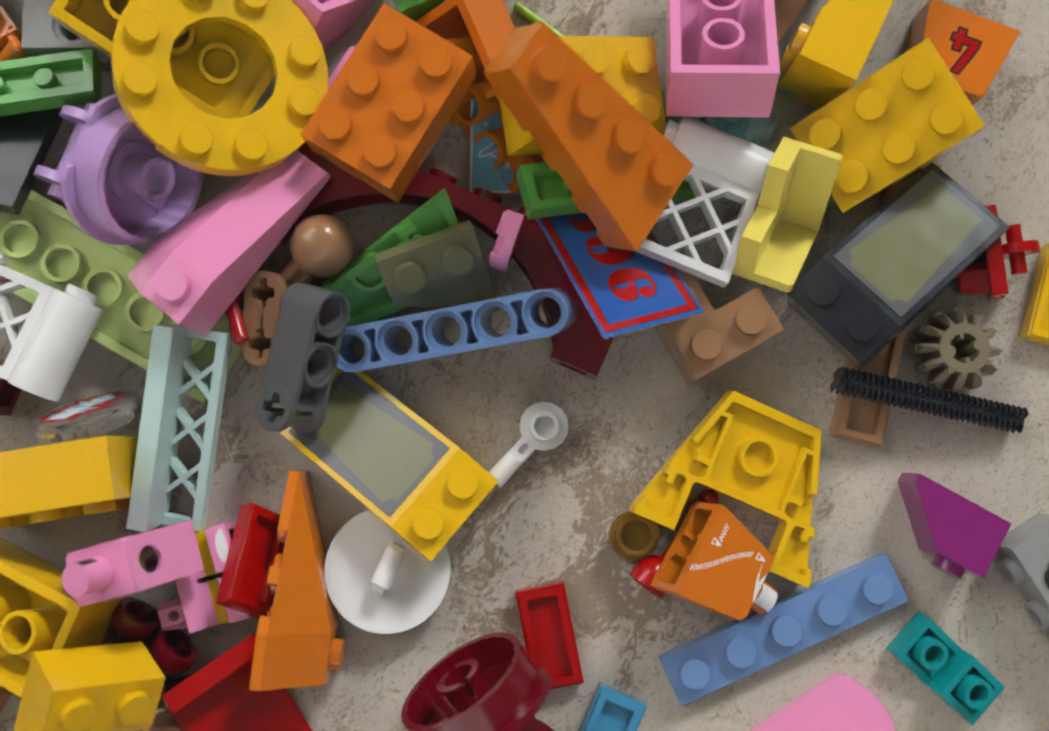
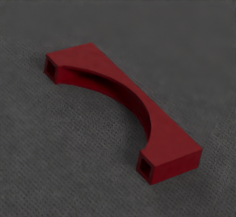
M306 142L297 150L329 173L331 178L283 237L280 244L286 246L296 225L310 215H334L359 207L381 204L422 206L444 188L447 191L456 217L464 221L470 220L473 226L495 241L498 237L496 231L503 212L509 209L524 215V229L512 258L528 278L533 290L562 289L573 297L577 306V316L574 323L566 331L551 336L554 350L550 361L593 380L598 376L614 337L603 338L537 219L527 218L525 207H520L519 211H515L501 205L502 199L486 189L476 187L474 192L459 187L456 185V178L436 168H431L429 173L419 169L397 203L315 154ZM547 297L541 302V306L548 325L555 326L560 320L561 308L554 299Z

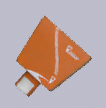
M696 501L692 503L650 584L656 590L710 612L739 621L747 617L750 609L758 614L769 612L775 605L778 596L777 590L764 581L773 564L772 554L726 507L721 504Z

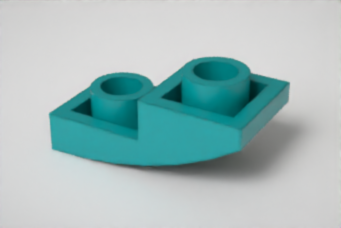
M919 611L886 647L912 674L971 725H974L1005 688L973 655L962 650L929 617Z

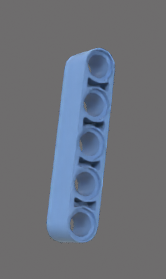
M549 288L345 327L338 355L337 369L344 372H358L555 336L566 331L574 323L577 316V306L573 297L568 292L559 288ZM547 297L554 299L561 308V317L555 326L545 324L539 315L540 304ZM497 307L504 309L510 317V328L505 335L497 333L491 325V315ZM449 317L454 318L461 328L460 338L455 344L450 342L443 332L444 323ZM401 327H405L412 336V346L408 352L404 351L397 341V334ZM356 336L363 341L365 346V354L362 360L358 359L352 350V342Z

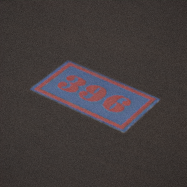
M586 213L536 218L604 339L704 313L676 268L635 251L604 246L595 233L598 229ZM651 230L646 239L661 245Z

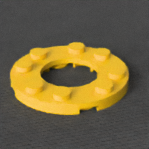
M130 0L116 25L111 53V74L118 101L131 124L134 123L156 145L155 149L178 164L203 173L220 176H240L273 168L305 144L300 134L328 92V67L322 44L316 31L303 12L291 0ZM224 21L236 25L238 28L246 29L256 38L258 44L267 50L272 58L276 80L272 96L261 109L245 117L221 118L202 112L184 98L173 81L169 59L173 44L189 28L200 23Z

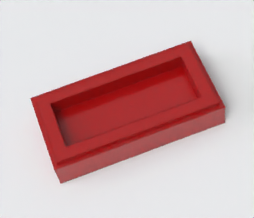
M252 502L240 505L215 604L258 619L260 616H267L274 598L270 586L267 584L269 568L273 566L276 555L283 553L285 543L278 542L277 538L280 514Z
M564 581L515 590L526 651L538 670L544 668L551 678L549 690L584 683Z

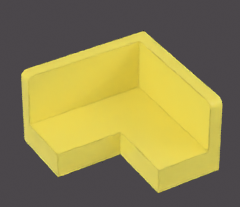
M787 137L782 138L767 166L758 205L741 235L736 254L737 260L732 274L786 293L792 291L819 234L843 159L841 154Z

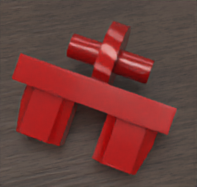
M996 204L986 206L990 211H992L996 216H998ZM1021 224L1009 225L1010 228L1005 232L1007 244L1002 245L1000 237L982 254L983 264L971 265L957 278L959 295L979 296L987 294L988 300L1005 298L1004 295L1009 294L1004 259L1009 258L1011 275L1028 273L1025 256L1040 252L1039 241H1023Z

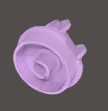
M116 94L105 97L95 104L88 102L84 109L63 105L59 116L75 126L57 169L54 170L37 165L33 175L51 184L47 194L65 203L71 218L82 231L94 239L108 244L153 243L161 234L193 212L202 189L204 173L178 164L156 150V145L134 123L131 124Z

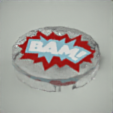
M132 390L108 391L64 402L41 412L30 422L35 437L39 442L55 444L63 441L61 434L73 433L76 439H87L122 427L131 422L135 414L140 413L141 406L137 393Z

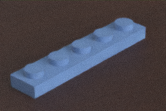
M878 553L811 584L809 588H802L777 600L773 608L765 614H758L755 611L748 613L747 617L742 621L735 619L658 655L680 705L684 706L909 601L888 555Z

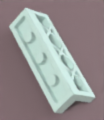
M176 323L153 325L126 529L147 532L160 525L170 526L192 520L194 531L201 532L206 529L232 343L231 333L211 329L206 336H203ZM193 338L216 342L213 364L200 372L190 358ZM188 374H189V375L191 376L192 380H190V381L187 383V377H188ZM210 375H212V376H211V383L209 384V383L207 382L206 378H208ZM198 386L208 400L206 414L194 422L184 408V399L186 393ZM181 423L186 428L182 432H180ZM205 424L203 434L199 428ZM191 435L201 449L200 463L188 471L177 456L178 443ZM174 473H176L179 478L173 482ZM196 473H198L197 482L192 477ZM184 484L194 498L192 516L169 512L172 491Z

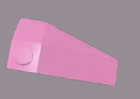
M299 151L294 152L273 168L245 176L161 234L128 274L129 279L141 295L179 325L206 336L331 176Z

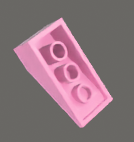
M667 0L666 116L769 118L780 76L774 0Z

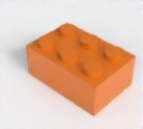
M383 3L300 136L315 154L398 203L475 81L476 72L473 56Z

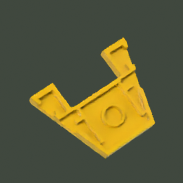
M726 391L634 499L628 511L675 530L694 483H698L777 518L779 524L768 550L773 557V564L769 572L809 588L812 579V569L808 568L810 538L815 536V528L811 527L813 494L818 492L822 430L736 391Z

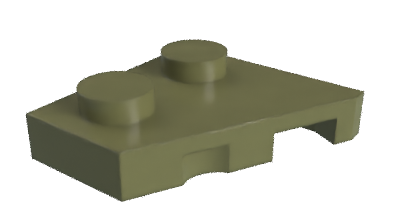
M470 220L374 254L393 305L447 308L497 298ZM497 307L493 312L501 310V308Z

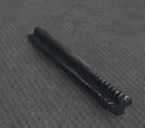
M843 366L834 372V380L830 385L831 393L835 390L836 394L840 392L841 395H844L846 393L848 397L850 395L853 398L858 396L859 399L863 397L866 401L869 398L870 402H873L875 399L876 403L881 401L882 404H885L887 402L888 406L893 404V407L898 405L899 408L904 406L906 410L910 407L911 411L916 409V412L921 410L922 413L927 411V414L933 413V416H936L938 413L939 417L944 414V418L949 416L951 420L954 417L956 421L961 418V422L966 420L967 423L972 421L974 425L978 423V426L982 424L984 427L988 425L989 428L994 426L996 430L1000 427L1001 431L1005 429L1006 432H1009L1011 430L1012 433L1016 430L1018 433L1022 432L1024 420L1029 415L1026 407L1011 406L1008 403L1005 405L1003 402L988 401L986 398L971 397L968 394L954 393L951 390L948 392L946 389L931 388L929 385L914 384L911 381L908 383L906 380L891 379L889 376L885 378L883 375L879 376L876 373L873 375L871 372L856 371L854 368L850 370L846 367L844 369Z

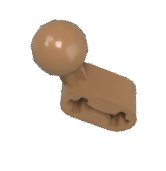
M320 214L306 217L296 225L290 240V253L293 258L279 274L269 271L257 272L246 284L243 320L249 340L241 345L245 360L251 365L268 366L269 350L274 340L280 314V301L288 287L294 283L309 284L314 277L336 276L348 266L353 256L354 238L349 227L335 216Z

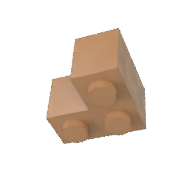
M684 271L679 273L704 313L654 326L686 384L699 379L784 331L759 286L714 310L695 276Z

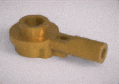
M691 488L683 510L699 499L693 488ZM627 511L618 515L612 522L609 530V542L613 550L620 557L630 561L642 560L650 556L656 549L659 536L661 535L660 528L663 526Z

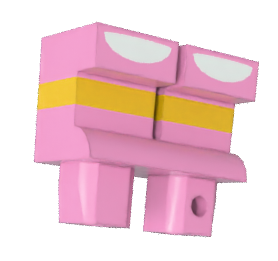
M237 520L195 533L204 571L175 580L179 597L158 604L157 612L164 631L188 628L190 634L208 627L227 622L233 623L252 617L215 604L222 576L210 580L207 578L209 575L224 572ZM156 553L145 559L146 569L158 565Z

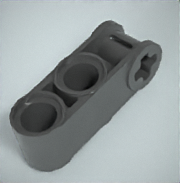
M294 283L284 292L280 301V314L274 340L269 350L268 366L262 392L257 401L256 409L258 421L267 431L281 432L288 427H293V429L300 433H313L323 425L333 377L338 368V355L342 338L350 316L349 301L342 293L306 283ZM279 403L281 406H284L285 408H275L272 407V404ZM299 411L311 412L312 414L311 416H304Z

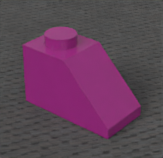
M901 473L898 485L919 549L935 557L931 565L957 579H961L964 573L984 578L1012 523L922 474Z

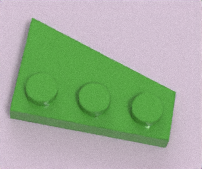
M445 188L353 258L344 270L336 276H330L322 283V288L340 292L349 301L350 316L346 327L365 324L411 307L393 305L374 254L459 224Z

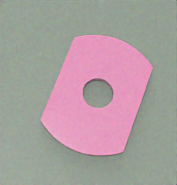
M836 672L750 731L896 730L883 704L867 688L852 678Z

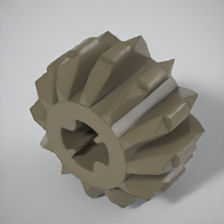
M961 308L951 309L947 315L940 311L929 315V325L918 326L913 331L922 342L911 345L908 350L914 355H921L922 361L917 363L913 370L917 373L930 371L927 385L931 387H940L944 384L948 392L951 390L954 393L961 392L964 386L968 389H976L983 384L981 376H990L997 371L988 358L999 356L1003 351L996 346H990L989 339L993 338L998 330L993 328L981 330L983 315L975 313L966 317L964 309ZM951 342H954L956 345L953 347L950 344ZM955 354L959 356L958 359L954 358Z

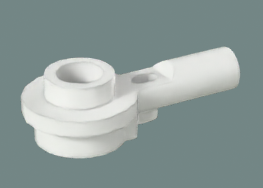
M542 401L532 404L524 411L519 426L521 437L489 471L499 481L497 483L499 487H502L535 450L547 451L555 449L563 443L568 433L569 424L566 414L559 406Z

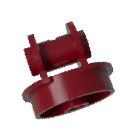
M506 632L484 635L458 647L437 662L421 677L404 702L401 712L402 723L408 731H554L549 725L535 717L549 692L551 678L544 668L538 670L515 635Z

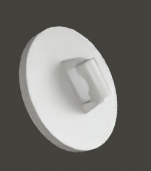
M369 510L350 519L338 531L329 546L324 566L326 589L337 611L354 626L377 634L404 632L428 619L441 604L448 589L451 573L450 557L446 545L429 563Z

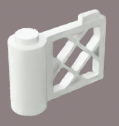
M680 117L678 123L669 120L663 136L694 164L684 181L689 183L696 198L676 206L671 199L657 220L659 222L669 218L680 241L679 243L664 247L645 238L637 252L724 288L731 278L737 260L736 254L741 235L753 215L762 190L767 166L775 152L691 117ZM721 197L742 205L737 220L721 225L711 204V201ZM700 206L711 230L690 238L679 214ZM733 230L729 241L726 233ZM715 237L724 255L720 269L703 263L694 245ZM684 250L686 255L679 253V251Z
M0 253V276L11 280L9 283L2 284L0 278V314L3 320L0 323V334L7 332L12 346L3 366L0 365V378L31 394L59 402L104 310L94 306L98 296L68 283L65 291L62 292L5 267L8 256ZM25 287L39 292L30 312L14 318L6 294Z

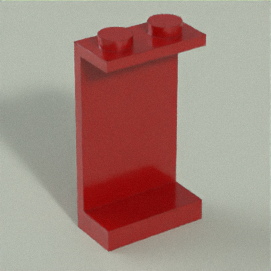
M256 632L160 697L181 731L313 730L286 689L249 690Z

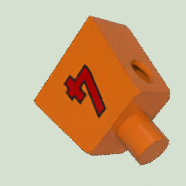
M929 0L911 22L906 52L929 37L971 104L974 105L986 93L1016 41L1020 30L938 0Z

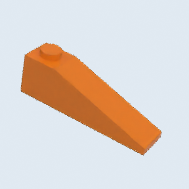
M445 0L415 21L473 56L476 79L451 117L449 123L452 127L459 125L470 139V125L484 122L499 110L502 129L495 128L484 131L474 138L476 144L484 137H488L497 145L498 159L492 165L495 170L508 159L510 168L515 175L520 165L543 162L541 155L507 156L500 98L483 74L511 31L515 28L504 1ZM471 98H476L479 106L475 119H471ZM512 175L513 183L509 185L503 179L511 193L505 194L506 196L520 190L517 178Z
M289 470L277 528L278 542L285 543L283 553L276 555L273 566L269 568L267 584L270 586L271 593L275 597L267 616H260L249 690L267 691L325 685L334 675V670H341L343 666L346 640L338 639L340 629L338 611L334 607L326 589L324 578L326 551L311 475L308 470Z

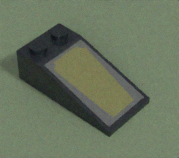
M931 162L825 254L797 281L792 291L786 293L788 304L850 363L861 371L1010 227L936 164Z

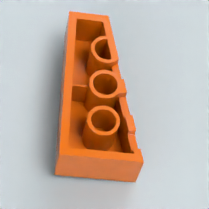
M544 22L514 28L483 74L524 131L530 132L543 151L541 156L552 171L558 172L572 192L570 197L581 213L588 215L598 229L595 233L604 246L637 252L694 164Z

